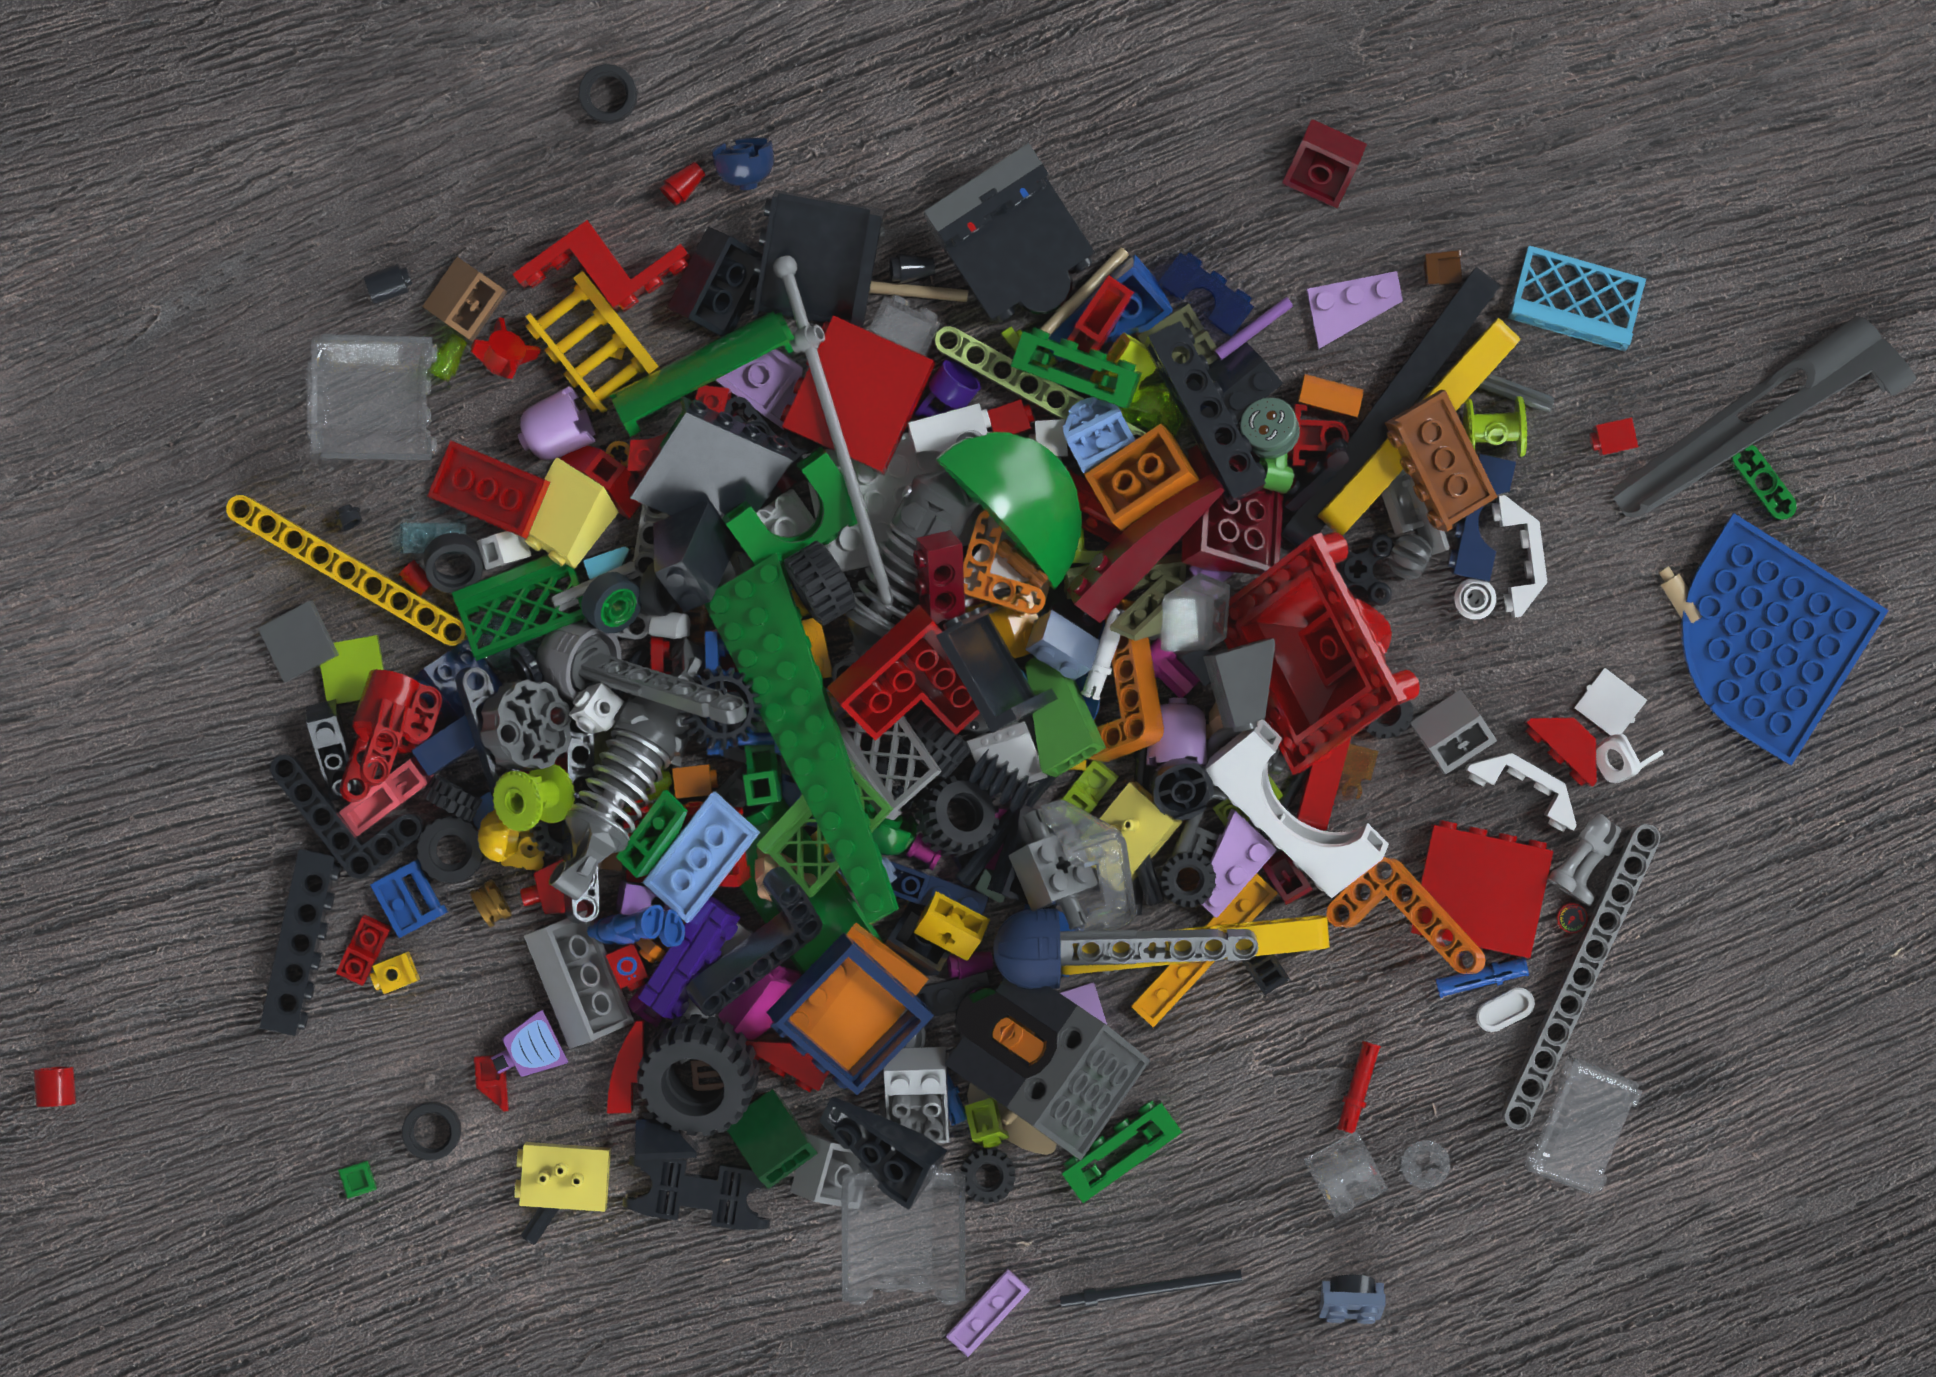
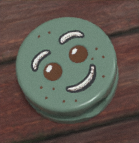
M1263 398L1255 401L1244 411L1240 421L1241 434L1248 438L1252 447V453L1261 458L1272 459L1281 457L1291 451L1299 439L1300 427L1291 406L1281 399Z

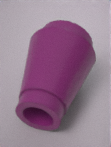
M974 951L968 961L951 953L947 959L949 977H957L960 980L992 970L991 952Z

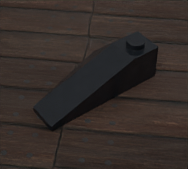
M832 1097L829 1100L820 1119V1122L844 1149H850L861 1161L858 1165L864 1172L869 1170L879 1182L878 1188L907 1210L913 1207L932 1180L947 1152L946 1149L920 1132L836 1097Z

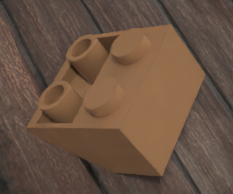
M456 257L422 307L473 342L507 294V291Z

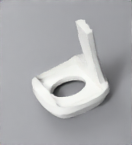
M1615 734L1604 739L1596 746V764L1607 781L1620 783L1637 775L1644 766L1658 759L1664 753L1661 750L1640 762L1627 737L1624 734ZM1609 749L1616 750L1622 756L1624 761L1622 770L1615 769L1609 763L1607 757Z

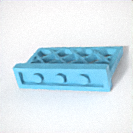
M1528 246L1508 319L1625 352L1632 340V331L1646 278ZM1532 255L1544 258L1550 269L1536 276L1530 266ZM1553 261L1559 262V264L1555 266ZM1565 265L1573 266L1579 275L1578 278L1565 284L1557 270ZM1582 269H1583V270H1587V271H1589V272H1587V273L1584 274L1583 271H1582ZM1553 272L1561 287L1547 294L1539 279ZM1529 273L1532 279L1526 281L1527 274ZM1595 273L1603 275L1608 283V286L1597 292L1593 290L1587 277ZM1611 278H1615V279H1619V280L1613 282V280H1612ZM1582 281L1590 296L1576 302L1568 288ZM1625 281L1636 284L1635 295L1624 301L1616 286ZM1532 283H1535L1542 295V298L1534 302L1521 299L1523 289ZM1611 289L1620 304L1606 311L1598 296ZM1564 291L1572 305L1564 310L1555 308L1550 300L1551 297ZM1592 299L1601 312L1600 315L1593 319L1585 317L1579 307ZM1545 301L1548 306L1542 305L1540 303ZM1633 302V303H1632V307H1631V311H1630V309H1629V307L1627 306V304ZM1623 308L1628 317L1626 328L1614 325L1609 314ZM1575 310L1577 314L1571 313L1570 311ZM1604 317L1606 322H1602L1599 320Z

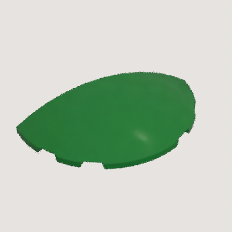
M986 432V435L965 438L942 452L936 458L940 465L975 503H979L1016 543L1014 545L1016 549H1019L1036 565L1035 568L1037 570L1041 569L1048 576L1046 582L1053 589H1056L1074 561L1082 527V515L1077 489L1063 463L1049 449L1037 441L1013 435L1009 432Z

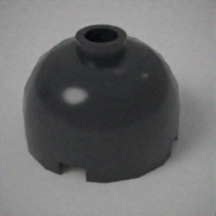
M1188 757L1171 759L1162 763L1154 772L1151 780L1152 798L1158 809L1164 815L1173 816L1177 820L1191 819L1201 814L1207 808L1206 804L1214 793L1213 781L1205 767Z

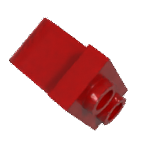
M1307 404L1293 405V411L1300 427V434L1296 445L1287 453V460H1291V466H1305V460L1299 459V451H1326V444L1328 443L1324 435L1327 429L1334 428L1338 430L1341 438L1345 439L1348 443L1349 433L1341 422L1301 420V412L1307 411Z

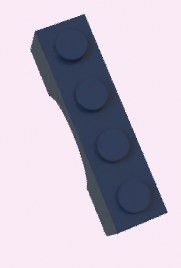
M1482 454L1477 455L1496 495L1510 492L1516 462ZM1481 507L1457 522L1454 537L1459 538L1457 549H1451L1448 567L1452 568V575L1490 582L1496 551L1490 548L1481 537L1478 526L1479 515L1483 508Z

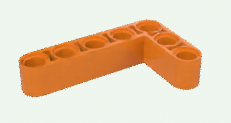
M1122 599L1115 608L1126 611L1135 601ZM1108 614V615L1106 616V618L1104 619V620H1105V624H1106V621H1107V618H1108L1109 614ZM1123 635L1120 636L1112 659V667L1121 718L1097 727L1106 748L1088 758L1089 760L1109 762L1154 745L1163 736L1164 725L1148 637L1134 641Z
M1383 857L1380 862L1348 885L1327 907V919L1332 925L1350 928L1357 925L1387 896L1454 970L1463 974H1476L1485 966L1486 960L1482 950L1397 859ZM1388 863L1391 866L1392 872L1389 878L1384 879L1381 871L1382 867ZM1366 884L1370 888V896L1364 901L1361 898L1360 891ZM1408 885L1412 889V896L1408 901H1404L1402 890ZM1345 905L1349 910V916L1343 922L1339 917V911ZM1428 907L1432 911V919L1426 924L1422 919V912ZM1449 929L1453 934V940L1450 945L1446 946L1443 943L1442 936ZM1470 952L1473 956V964L1467 969L1463 964V956Z

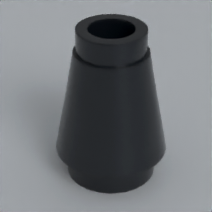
M897 254L896 257H890L889 271L891 281H898L899 284L935 275L934 258Z

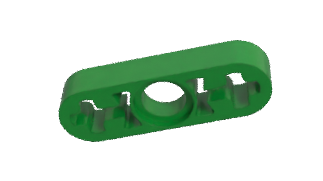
M1751 445L1743 450L1744 452H1752L1753 455L1750 457V461L1754 466H1757L1759 462L1763 466V468L1755 470L1750 477L1746 473V471L1752 470L1749 464L1746 462L1739 463L1738 461L1741 457L1740 452L1731 457L1733 466L1771 517L1777 520H1785L1795 514L1797 509L1795 498L1756 446ZM1760 473H1767L1772 479V485L1766 491L1758 489L1755 484V479ZM1777 487L1781 490L1780 493H1776L1779 500H1788L1789 502L1786 506L1788 511L1786 514L1783 511L1778 513L1775 511L1774 508L1778 504L1773 497L1768 501L1764 497L1773 493Z

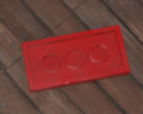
M450 440L427 497L527 539L551 482Z

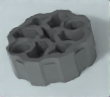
M522 680L504 684L499 687L498 692L492 698L486 700L481 712L483 728L480 732L485 748L493 753L496 763L508 770L522 769L524 771H531L554 765L556 758L561 753L567 751L572 739L570 735L572 717L569 716L571 710L569 705L559 697L557 689L547 682L537 683L530 680Z

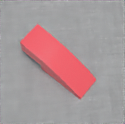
M414 756L389 774L383 783L371 787L367 796L361 801L350 803L339 814L354 834L359 836L429 785L433 775L428 776Z

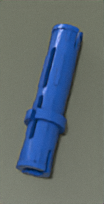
M1521 957L1520 959L1500 964L1497 961L1492 962L1491 966L1484 967L1476 974L1461 973L1435 980L1439 996L1443 998V996L1495 983L1497 986L1503 985V981L1529 976L1525 957Z

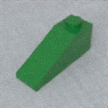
M664 790L630 836L626 849L619 852L616 858L636 878L648 875L678 837L688 810L668 790Z

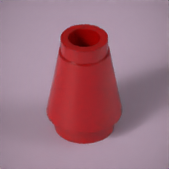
M693 162L663 181L664 185L660 190L674 206H677L680 203L686 202L706 174L697 163Z

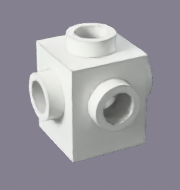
M598 683L588 686L586 690L581 691L573 701L575 706L569 713V716L576 721L577 727L586 733L594 734L608 731L614 725V717L624 701L605 684Z

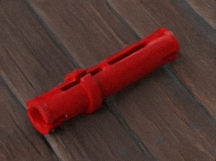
M1362 1041L1347 1096H1343L1342 1102H1345L1336 1129L1352 1134L1356 1133L1355 1130L1361 1110L1367 1104L1364 1100L1381 1046Z

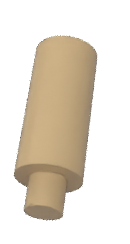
M1669 566L1661 570L1659 574L1664 582L1660 585L1681 619L1683 611H1685L1691 623L1700 619L1702 616L1694 603L1686 602L1689 588L1680 573L1674 575Z

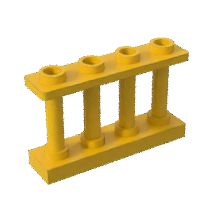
M581 271L573 278L577 283L573 287L575 291L538 320L531 313L526 315L525 317L529 323L525 326L536 340L542 337L547 343L548 347L544 350L555 364L561 361L566 367L567 371L563 374L574 388L580 385L585 391L586 395L582 398L593 412L599 409L601 413H604L608 409L602 401L610 396V394L640 372L642 374L647 371L648 374L659 370L660 367L585 272ZM590 299L596 307L592 311L594 315L555 344L545 329L582 300L585 302ZM609 323L615 331L611 335L613 339L574 368L564 353L602 324L604 326ZM628 347L634 355L630 359L632 363L593 392L583 377L621 348L623 350Z

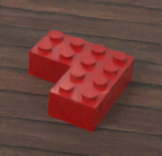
M917 605L827 687L838 703L875 741L920 700L955 735L980 714L936 637L943 630L920 605Z

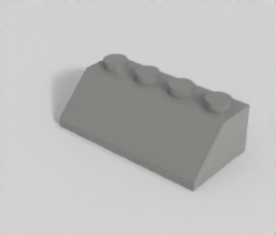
M588 910L580 912L578 914L581 917H585ZM565 918L524 935L569 1049L594 1041L634 1023L623 992L606 958L607 952L603 943L589 937L587 933L588 927L594 925V920L577 924Z

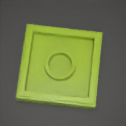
M378 635L334 643L339 656L320 665L326 701L336 699L337 704L360 700L369 672L374 669L384 670Z

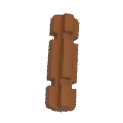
M1003 539L998 544L996 553L1002 558L1005 557L1008 560L1007 563L1023 578L1027 577L1029 579L1028 582L1037 588H1041L1048 580V576L1041 569L1037 570L1035 568L1036 565L1019 549L1016 551L1014 545L1008 539Z

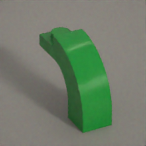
M763 717L760 722L751 721L757 728L755 733L770 732ZM745 745L747 775H743L747 806L780 802L782 799V773L780 755L775 753V745Z

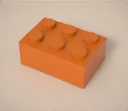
M1159 424L1084 474L1111 522L1122 532L1158 504L1199 481L1175 437L1162 424Z

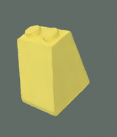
M556 458L545 477V480L551 483L525 542L536 551H540L541 548L547 551L549 558L558 565L563 566L567 564L575 569L619 512L602 485L559 458Z

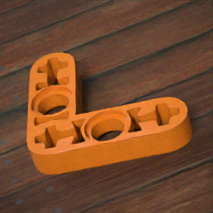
M984 510L979 514L975 522L963 562L964 578H970L973 568H967L968 562L976 567H986L985 573L980 570L978 571L976 579L981 583V586L975 587L973 591L967 590L968 584L964 583V595L1024 614L1033 615L1038 613L1045 605V595L1041 589L990 573L1003 529L998 525V528H992L989 538H995L994 544L986 539H976L977 533L982 536L984 535L985 525L981 524V520H986L989 517L988 512ZM982 544L988 547L990 556L986 561L978 562L973 558L972 550L976 545ZM1005 583L1010 587L1009 598L1006 600L995 598L993 588L996 584ZM1016 586L1022 588L1019 593L1020 595L1029 596L1031 592L1036 593L1035 598L1040 600V604L1034 605L1032 609L1027 608V602L1020 599L1017 600V605L1011 604L1016 594Z

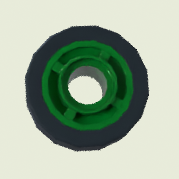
M604 573L594 579L584 592L581 603L582 613L587 621L597 629L605 633L620 632L633 623L640 612V589L621 573Z

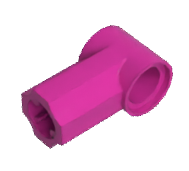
M1157 638L1150 645L1155 678L1158 677L1178 698H1183L1199 680L1176 659L1177 655L1162 640Z

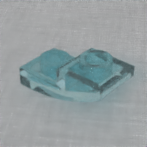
M402 522L400 525V553L424 554L430 542L442 534L454 532L466 535V523ZM449 551V552H446V553H444V554H466V553L461 552V551Z

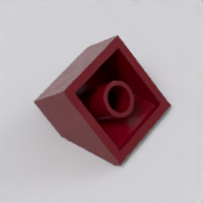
M1311 119L1282 184L1338 208L1361 161L1367 144Z

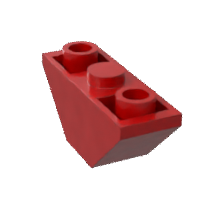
M585 446L561 457L560 460L602 485L618 512L628 520L641 506L642 503L630 498L627 481L632 474L624 465L602 449Z
M1527 718L1524 721L1529 727L1525 732L1536 743L1539 744L1543 741L1550 748L1547 752L1548 755L1559 765L1565 762L1572 769L1569 775L1580 786L1586 783L1588 786L1593 787L1597 783L1596 738L1575 718Z

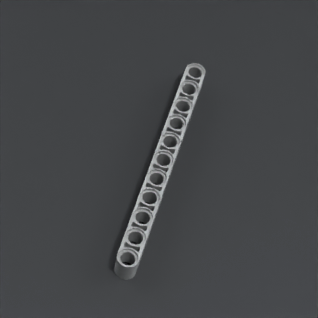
M1640 823L1635 825L1629 832L1502 1109L1503 1120L1513 1129H1524L1532 1121L1660 842V833L1653 825ZM1647 828L1652 833V840L1648 845L1642 846L1639 844L1637 836L1642 829ZM1635 856L1639 861V868L1636 872L1630 874L1625 870L1624 864L1629 857ZM1618 884L1624 885L1627 891L1625 898L1621 901H1615L1612 897V889ZM1605 912H1610L1613 915L1614 922L1611 927L1603 929L1599 925V917ZM1591 940H1598L1601 944V951L1598 955L1591 957L1586 952V946ZM1583 967L1588 971V979L1583 984H1576L1573 974L1578 968ZM1571 995L1575 999V1007L1569 1012H1564L1560 1006L1561 1000L1565 996ZM1554 1023H1559L1563 1028L1562 1035L1558 1039H1550L1548 1028ZM1540 1051H1547L1550 1055V1061L1545 1067H1538L1535 1064V1056ZM1535 1079L1537 1090L1530 1095L1524 1094L1522 1091L1524 1081ZM1514 1107H1522L1525 1113L1524 1118L1520 1122H1511L1509 1118L1510 1111Z

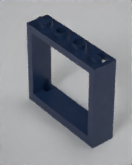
M844 932L767 1011V1014L773 1021L770 1026L777 1031L779 1036L784 1038L788 1035L793 1040L791 1042L792 1046L804 1056L806 1053H809L813 1057L812 1063L821 1072L830 1071L834 1075L832 1080L840 1088L845 1090L848 1087L856 1095L934 1017L922 1000ZM848 957L908 1009L849 1071L788 1019Z

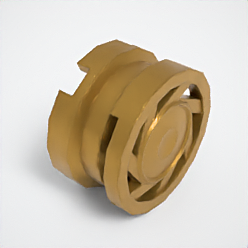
M492 879L484 883V887L479 889L480 892L475 889L470 891L473 902L490 928L495 926V921L512 916L505 898Z

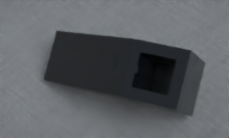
M336 699L306 706V724L330 801L343 799L340 792V784L351 753ZM350 780L347 785L348 791L353 795H359L358 781Z

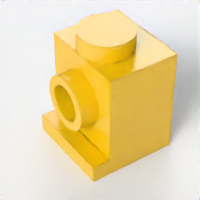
M409 951L373 965L374 972L370 973L375 989H382L383 994L420 980ZM389 969L397 971L398 976L396 980H390L387 977Z

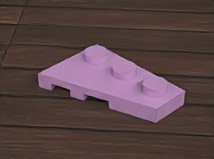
M1397 271L1306 290L1318 349L1403 301Z
M1231 809L1227 817L1229 819L1223 834H1220L1218 837L1217 847L1210 860L1216 873V887L1212 891V896L1207 898L1205 903L1201 904L1215 918L1224 911L1277 851L1273 845L1233 809Z

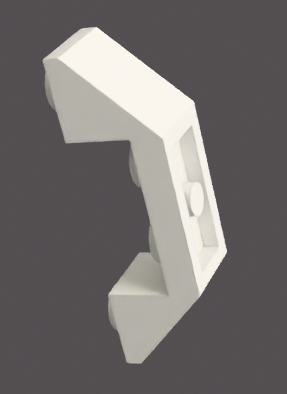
M1497 496L1496 503H1492L1494 522L1499 521L1500 527L1524 524L1525 530H1520L1522 548H1527L1529 560L1524 561L1526 579L1531 578L1532 584L1508 587L1509 594H1504L1506 612H1511L1512 618L1521 617L1547 584L1540 522L1507 496Z
M1513 753L1502 754L1466 765L1465 770L1471 773L1468 778L1483 787L1486 783L1494 785L1503 768L1507 765L1509 767L1507 773L1522 781L1525 776L1536 782L1533 787L1550 796L1551 792L1556 793L1544 813L1545 816L1550 818L1549 825L1562 832L1566 828L1574 831L1577 826L1566 784Z

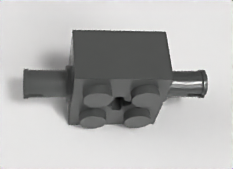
M1041 809L1023 815L1022 818L1025 820L1033 841L1031 844L1008 856L1031 910L1034 912L1057 904L1061 905L1070 930L1088 923L1077 897L1097 886L1098 882L1075 828L1054 835L1053 833L1050 834L1041 814Z

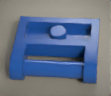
M418 859L370 884L398 938L448 912L445 905H441L421 869V862ZM411 874L430 909V912L422 915L403 880V877Z

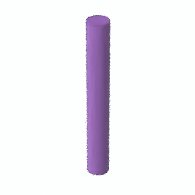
M1285 297L1214 350L1217 358L1220 361L1291 309L1293 307L1291 301Z

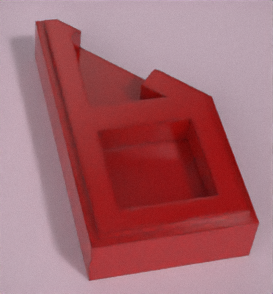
M495 1055L474 1056L476 1088L497 1104L501 1110L509 1111L507 1071L498 1073L491 1059Z

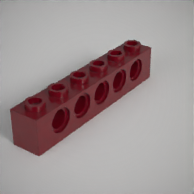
M951 530L916 538L917 550L913 552L914 562L918 570V577L915 578V589L919 595L918 605L927 612L943 631H945L943 624L965 614L962 542Z

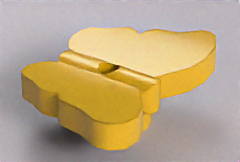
M530 829L520 831L521 838L518 839V852L508 856L507 860L502 861L501 864L516 868L524 867L526 870H541L544 865L542 857L545 855V851H539L536 848L538 844L532 842L531 838L534 835L530 833ZM532 845L533 849L528 850L527 846Z

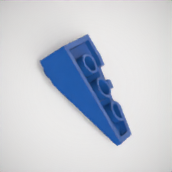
M1136 255L1132 256L1110 275L1132 290L1134 294L1104 344L1111 341L1114 343L1124 332L1131 335L1136 332L1142 333L1150 330L1173 312V308L1156 278ZM1101 285L1048 339L1059 343L1061 338L1068 339L1075 328V324ZM1054 355L1059 362L1067 360Z

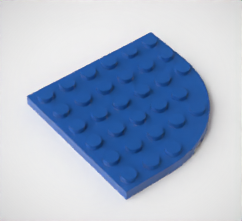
M1732 513L1699 565L1688 589L1686 602H1693L1702 617L1691 623L1685 611H1683L1681 641L1684 659L1695 688L1703 701L1720 720L1746 739L1792 766L1889 610L1740 516Z

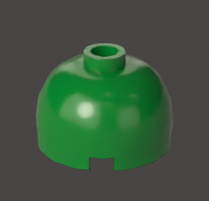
M867 801L864 802L865 814H868L869 819H873L877 812L871 803L868 805ZM899 815L894 820L885 818L872 832L874 842L878 844L881 856L898 855L911 845L918 833L916 826L919 824L915 818L910 815L907 820L904 816Z

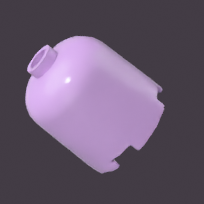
M568 386L524 411L520 419L522 433L518 434V438L525 451L530 449L538 458L549 461L595 442L593 438L595 431L586 409L579 410L574 401L579 396L573 388Z
M1169 698L1168 704L1160 705L1164 725L1163 736L1159 742L1147 747L1146 765L1156 768L1157 763L1188 757L1206 767L1207 742L1204 713L1197 706L1187 704L1186 698Z

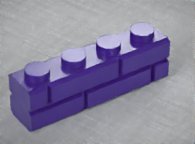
M710 897L693 920L689 923L685 922L684 940L680 945L668 949L638 996V999L664 1018L675 1019L682 1016L689 1007V997L686 994L688 984L720 959L722 954L720 949L725 941L730 940L737 932L738 926L736 924L741 917L727 908L718 899Z

